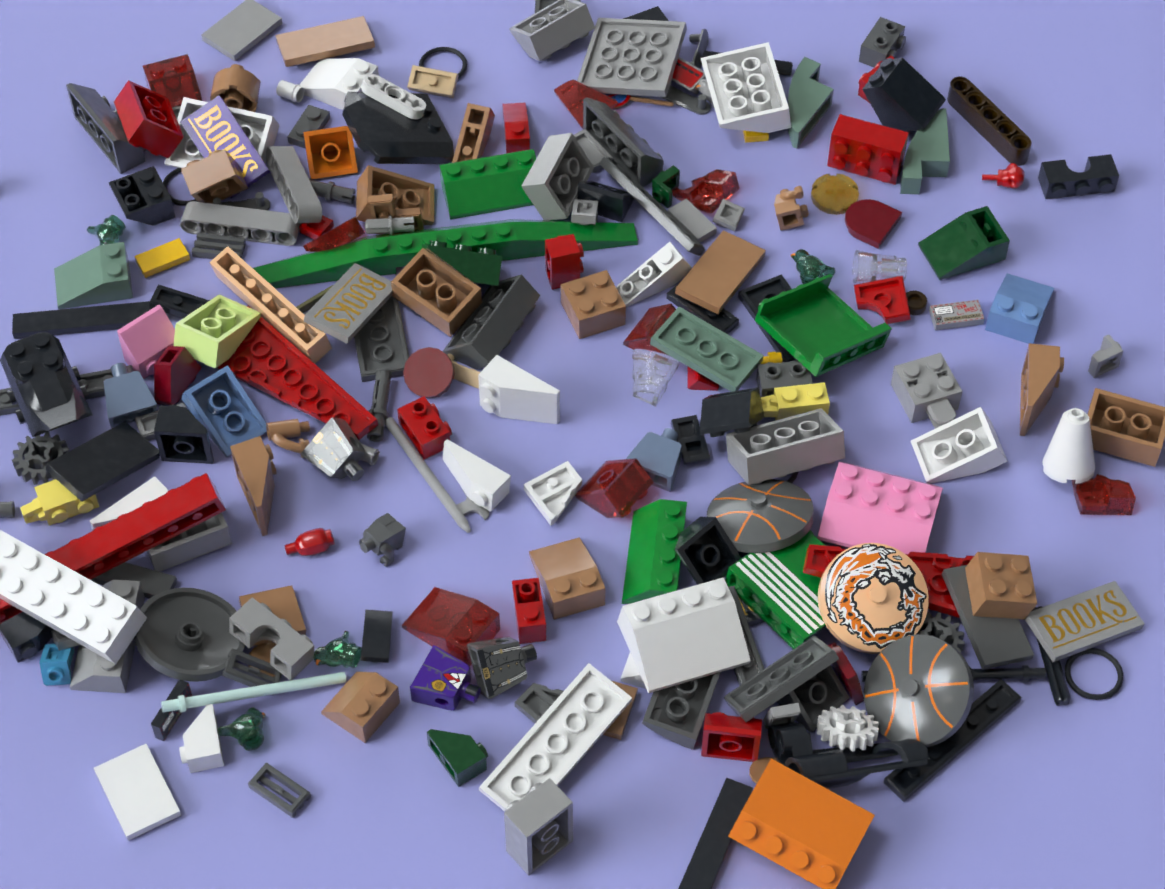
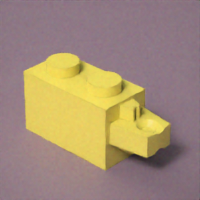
M825 382L774 388L773 395L761 397L764 416L775 417V421L820 408L827 414L829 413L830 401Z
M55 479L34 487L37 498L20 507L26 524L47 520L50 526L55 523L64 522L76 515L88 513L98 508L99 504L96 494L84 501H80Z

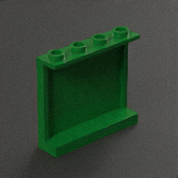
M831 274L821 278L818 277L789 291H783L772 298L764 299L759 304L755 321L815 377L883 348L892 330L886 323L872 327L828 287L833 277Z

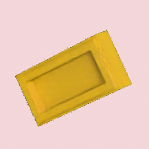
M180 238L134 256L145 278L190 260L189 253Z

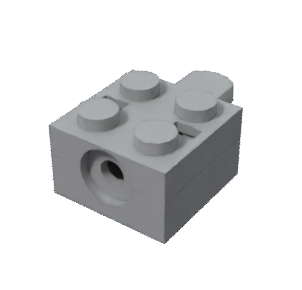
M941 353L894 366L891 386L911 423L929 418L936 429L955 419V410L959 408L962 390Z

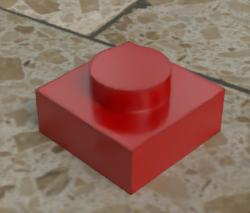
M322 215L320 223H302L299 229L300 233L321 242L334 227L333 220Z

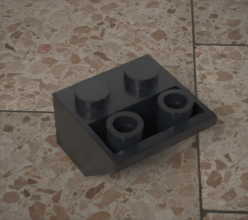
M154 166L109 182V186L127 219L154 226L176 218L172 199Z
M759 387L709 395L702 399L700 434H710V437L725 435L726 431L734 430L735 433L750 431V427L757 426V422L765 418Z

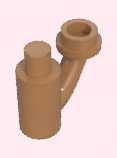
M298 419L266 423L268 440L273 441L277 446L300 453V455L308 446L309 440H304L303 438L299 439V443L286 439L300 437L301 432L310 431L308 421L299 422Z

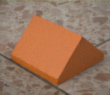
M348 126L303 132L311 179L358 173L353 137Z

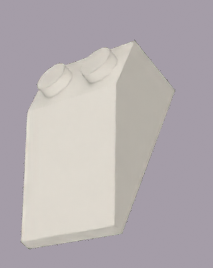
M359 58L321 59L300 83V86L304 87L305 96L343 110L347 92H362L361 86L364 77L367 74L379 76L378 66Z
M498 355L478 375L480 406L488 413H494L501 418L558 424L560 422V390Z
M981 407L911 440L925 480L929 484L985 473L1008 462L992 422Z

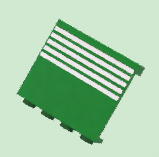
M811 530L802 539L783 549L765 553H749L728 568L725 580L728 587L735 586L738 597L793 649L826 627L818 606V588L821 578L803 573L809 545H824L814 536Z

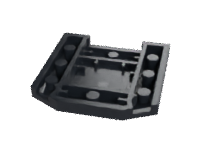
M347 92L342 115L358 147L363 152H371L375 156L374 161L377 164L452 163L454 157L453 141L428 94L411 93L426 103L422 118L415 120L406 117L363 92ZM389 95V96H391V97H393V98L399 99V98H397V97L394 96V95Z

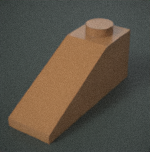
M471 103L467 104L452 163L482 157L495 118L491 108Z

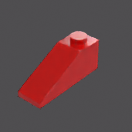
M526 102L502 104L506 154L530 150Z

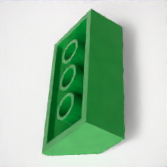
M534 149L440 165L441 186L450 220L532 206L533 203L521 186L536 160Z
M660 499L633 511L622 604H631L678 590L681 559L675 551V547L680 533L685 529L687 502Z

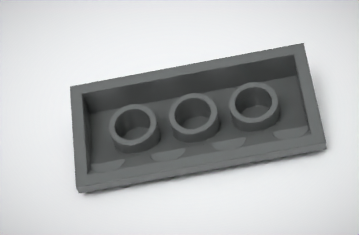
M720 672L653 692L642 724L664 738L693 750Z

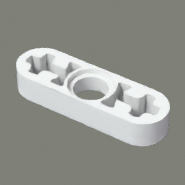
M367 74L364 77L361 86L364 94L410 119L417 120L422 118L426 103L421 98L378 75ZM389 95H394V96H396V97L399 98V99L393 98V97H391V96H389Z

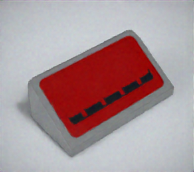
M678 57L671 80L698 94L699 90L696 89V86L702 79H706L704 71Z

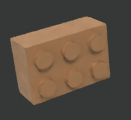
M424 248L391 281L394 298L450 337L482 303L481 288Z
M1095 388L1087 413L1090 419L1093 450L1155 467L1165 438V407Z

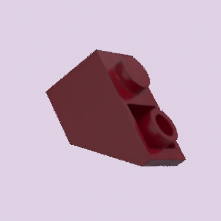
M168 346L154 364V400L157 404L175 405L202 368L185 347Z

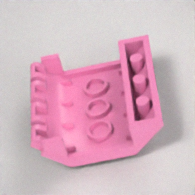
M839 462L826 501L817 538L821 541L848 548L863 543H880L894 547L904 554H909L910 552L926 553L943 487L850 463Z

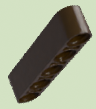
M962 76L954 77L950 82L947 97L948 103L1009 163H1015L1018 166L1027 163L1032 144L1031 139L969 79Z

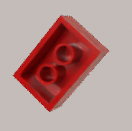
M128 80L114 100L117 114L121 120L128 142L134 147H142L149 150L155 156L161 155L169 159L184 138L169 99Z
M839 114L831 134L827 166L896 185L904 164L909 132Z

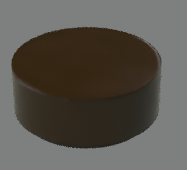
M913 290L906 293L910 315L922 314L926 310L927 297L920 291Z

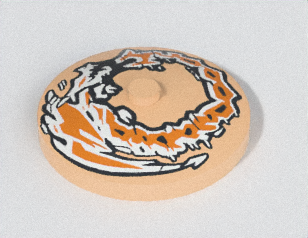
M863 543L844 550L829 563L819 583L818 606L826 627L837 640L859 652L879 654L892 642L906 636L916 635L922 627L928 611V589L921 571L906 554L885 544Z

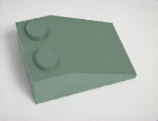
M124 242L99 245L54 268L58 309L133 298L129 260Z

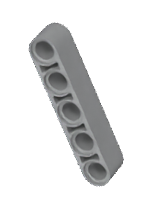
M268 146L266 150L268 168L294 223H320L322 219L321 203L294 147Z
M195 201L186 204L180 222L181 229L190 234L205 233L245 238V241L291 246L296 243L300 230L299 226L301 225V223H294L290 213Z

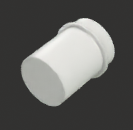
M281 80L277 85L276 94L292 102L299 103L304 97L305 89L299 84Z

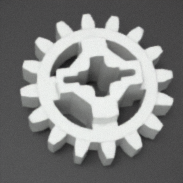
M844 705L837 709L831 706L830 711L823 710L822 715L818 716L817 735H821L822 741H830L829 746L839 747L840 750H844L845 747L850 748L852 752L858 747L866 750V745L872 747L874 741H877L879 723L874 721L873 715L866 716V710L860 711L855 706H852L850 709H846Z

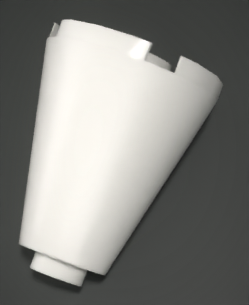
M1073 408L1063 413L1042 461L1043 471L1051 479L1061 483H1067V479L1076 480L1075 484L1086 482L1094 476L1095 459L1090 419L1088 414L1081 409Z

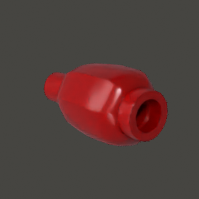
M316 528L300 534L295 542L284 546L287 555L298 552L303 556H310L327 551L330 545H334L335 542L331 529Z

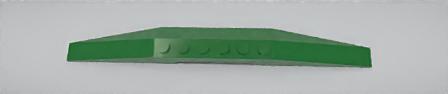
M507 219L415 230L414 232L392 233V235L366 236L254 267L253 269L274 288L338 281L355 263L380 276L396 274V267L406 266L422 249V244L429 245V240L446 242L447 248H453L454 244L472 246L471 251L477 252L478 247L496 250V255L502 256V261L545 256L546 239L574 234L576 242L582 244L583 251L638 245L634 223L596 222V224L580 225L579 223H571V221Z

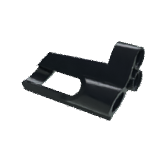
M790 722L770 725L768 727L769 744L777 762L827 789L848 786L860 781L871 773L929 763L927 747L915 739L876 743L872 747L866 745V750L858 747L853 752L848 747H845L844 750H840L839 747L812 750L810 733H807L802 723ZM898 753L902 761L854 769H848L847 763L894 756L898 755Z

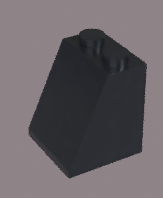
M888 58L882 61L880 67L869 77L867 84L862 89L881 124L905 132L924 130L946 101L944 96L904 58Z

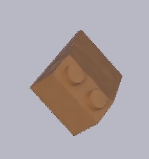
M370 165L366 167L357 181L356 220L365 222L367 219H372L368 205V196L393 194L396 210L420 207L424 225H433L434 184Z
M1031 343L1028 345L1021 372L1020 436L1026 435L1050 400L1053 389L1059 387L1060 373L1058 372L1062 373L1064 369V357H1060V346Z
M261 436L232 445L230 449L237 479L262 536L268 534L275 487L273 475L277 474L272 461L274 456L269 444L264 445Z
M580 537L529 551V556L537 577H539V582L553 620L605 605L604 583L595 562Z

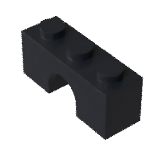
M1111 154L1088 157L1084 172L1072 171L1068 168L1065 160L1042 162L1038 175L1045 199L1115 192L1119 173Z

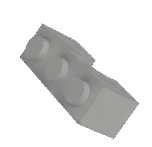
M253 597L229 618V633L249 649L260 640H271L277 644L271 649L270 665L289 680L296 677L313 660L314 645L310 638L303 634L300 635L287 620L278 618L266 604L259 603Z

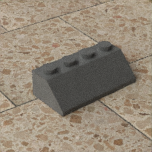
M73 83L66 85L74 118L120 174L146 162L144 157L146 149L134 147L128 142L117 110L113 111L110 108V104L105 96L101 97L95 89Z
M591 98L583 99V130L586 129L613 157V160L618 162L642 187L650 184L663 171L664 161L662 156L654 152L649 147L647 141L643 138L641 139L634 132L632 126L626 124L620 118L617 111L612 110L606 103Z
M522 274L501 280L498 286L490 285L482 296V303L461 325L442 352L452 354L454 360L471 368L480 369L486 367L496 355H499L502 349L510 344L511 336L522 327L523 319L535 309V303L540 297L539 293Z

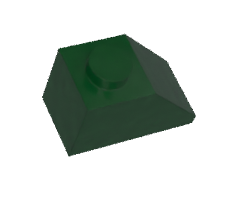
M434 729L427 731L428 746L458 787L487 770L486 758L488 753L480 742L476 744L470 735Z

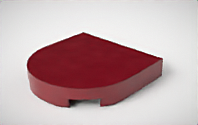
M859 200L848 207L845 214V224L848 232L853 237L879 249L901 219L902 212L876 200Z
M833 642L828 646L836 652L839 659L832 665L856 706L864 701L857 673L841 647Z

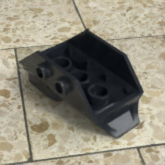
M41 332L12 342L5 348L0 362L11 388L7 393L11 404H17L19 407L15 412L20 425L25 423L32 437L92 416L86 401L90 399L85 385L79 386L78 381L81 380L78 369L76 366L71 367L58 338L49 333Z

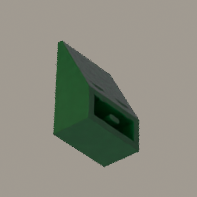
M985 206L965 212L918 242V246L938 279L942 280L1005 260L1010 240L989 207Z
M429 240V245L422 244V248L470 281L498 286L502 256L496 255V250L478 247V251L473 252L471 251L472 246L454 244L453 248H447L446 242Z

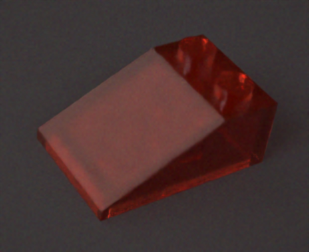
M434 587L402 624V628L433 647L435 645L470 667L472 662L467 644L493 639L500 631V615L497 611L477 599Z

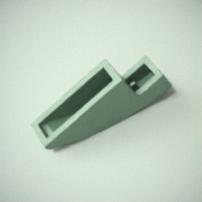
M804 57L792 77L788 95L791 128L787 130L792 146L796 149L831 107L834 90L817 82L819 80L821 64L807 57Z
M946 108L938 110L926 128L918 130L911 140L905 155L900 194H919L922 177H947L950 155Z

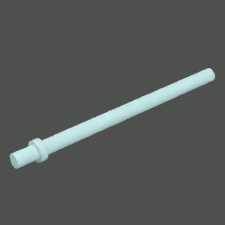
M345 672L191 697L179 695L178 699L161 701L162 712L179 710L181 713L186 712L188 708L209 704H219L346 683Z

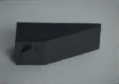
M21 612L0 624L3 640L17 662L33 657L52 638L51 631L53 628L25 612Z

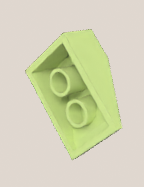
M219 294L176 323L173 346L185 347L194 359L209 367L217 368L233 355L259 320L261 313Z

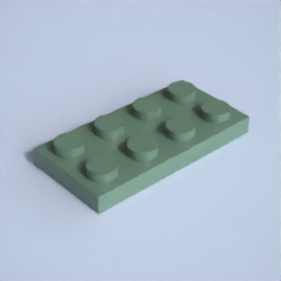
M681 307L674 311L651 337L650 345L731 392L740 389L756 370L758 364H761L764 356Z

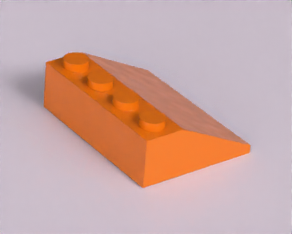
M771 758L728 837L822 889H836L875 815Z

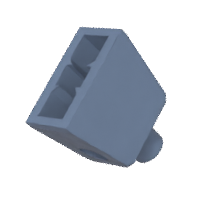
M117 363L111 366L110 369L113 377L104 380L107 416L111 428L123 422H133L136 417L158 411L156 402L139 371L128 373L125 363Z
M666 428L661 436L653 432L647 433L625 460V475L671 492L682 454V445L676 442L678 433L671 428Z

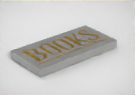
M355 263L305 314L303 322L348 344L393 295L391 281Z
M1116 581L1031 611L1025 618V621L1052 662L1140 630L1145 624Z

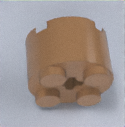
M233 64L230 68L222 69L215 74L210 101L220 95L228 107L255 112L261 82L254 74L244 70L243 66Z

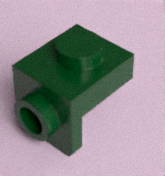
M673 165L666 171H661L652 180V196L667 208L672 206V191L679 187L680 170Z

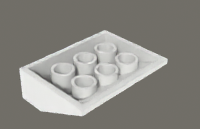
M769 42L701 58L720 128L763 133L791 128L788 103Z
M183 98L177 121L184 138L169 159L166 158L165 165L184 168L193 160L204 159L180 121L208 102ZM228 107L266 163V150L268 146H274L280 126L278 122L270 115Z
M724 577L622 606L617 623L648 693L743 666L751 662L736 604Z

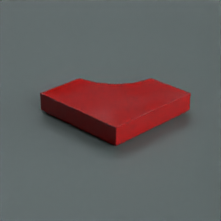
M903 276L854 285L858 309H869L877 312L883 317L886 324L911 320Z

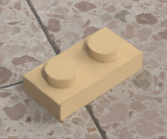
M412 65L407 88L413 91L453 98L458 74Z

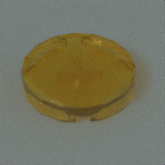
M836 173V176L824 174L812 184V202L819 210L827 214H844L851 204L858 201L859 192L857 184L850 177Z

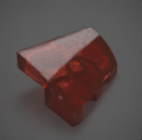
M574 79L554 89L557 98L581 128H583V99L591 98L606 103L611 109L618 105L615 99Z
M716 169L703 177L692 180V187L685 190L677 187L672 192L673 196L678 200L683 201L687 198L698 210L713 213L720 206L723 199H729L740 187L736 172Z
M355 216L305 244L303 247L308 252L330 250L351 242L365 234Z
M1099 474L1094 479L1091 478L1083 483L1075 484L1076 480H1072L1074 496L1080 514L1132 515L1136 497L1128 482L1112 480Z

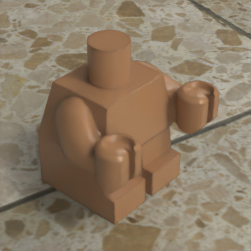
M797 186L792 191L783 189L780 191V194L776 195L774 206L780 230L804 225L803 217H808L809 214L807 205L799 206L795 200L803 198L802 186Z

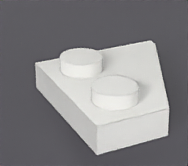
M567 461L523 484L524 491L551 526L557 521L582 486V478Z

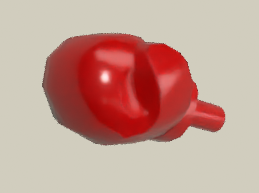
M1011 163L1006 169H998V175L982 174V180L997 181V186L1014 189L1019 188L1023 184L1025 173L1017 164Z

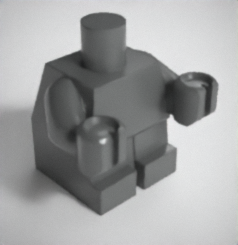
M386 513L376 519L368 529H365L363 538L359 540L361 550L364 553L372 550L377 555L384 554L380 558V563H385L384 566L386 567L394 562V549L398 550L403 546L406 528L389 513Z

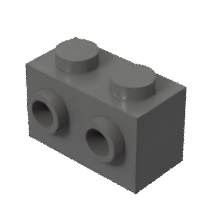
M880 17L861 45L859 62L875 68L880 61H884L890 55L895 59L897 50H901L906 42V36H904L905 26Z
M797 360L758 364L756 381L760 397L773 395L774 388L813 384L811 372Z

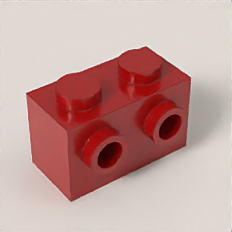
M574 234L545 240V272L552 290L561 288L563 283L579 279L580 273H584L583 263L580 259L584 257L583 247L581 243L576 242Z
M423 396L397 409L399 425L423 460L443 451L444 441L450 440L452 430L446 421L442 422L439 411L434 403L430 404L426 397Z

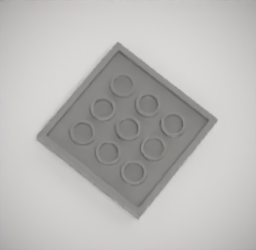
M598 18L576 83L577 92L666 97L687 30L686 22Z

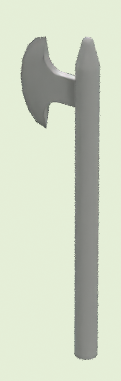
M393 417L385 420L386 427L460 528L467 533L471 532L468 521L465 518V515L469 513H478L484 520L488 518L489 510L475 504L467 495V499L464 502L456 505Z

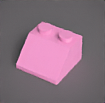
M157 305L117 330L125 362L128 365H132L134 371H139L143 379L154 374V364L168 346L174 345L175 328L160 305Z

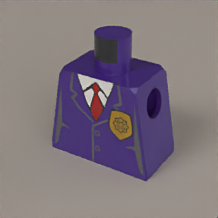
M433 645L410 686L411 701L453 711L457 708L461 698L475 703L479 698L481 687L470 683L471 668L466 663Z

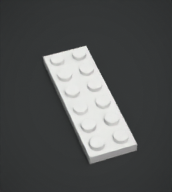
M588 663L481 784L479 791L505 812L509 804L515 800L520 801L537 783H544L550 778L559 786L630 704L632 697Z

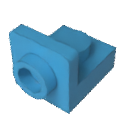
M45 644L39 662L44 685L71 684L70 665L74 655V647L59 651L56 644Z

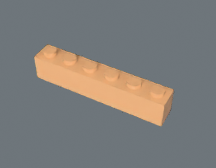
M226 247L209 262L218 279L252 309L260 312L263 319L314 364L332 349L326 334L303 322L305 315L232 249Z

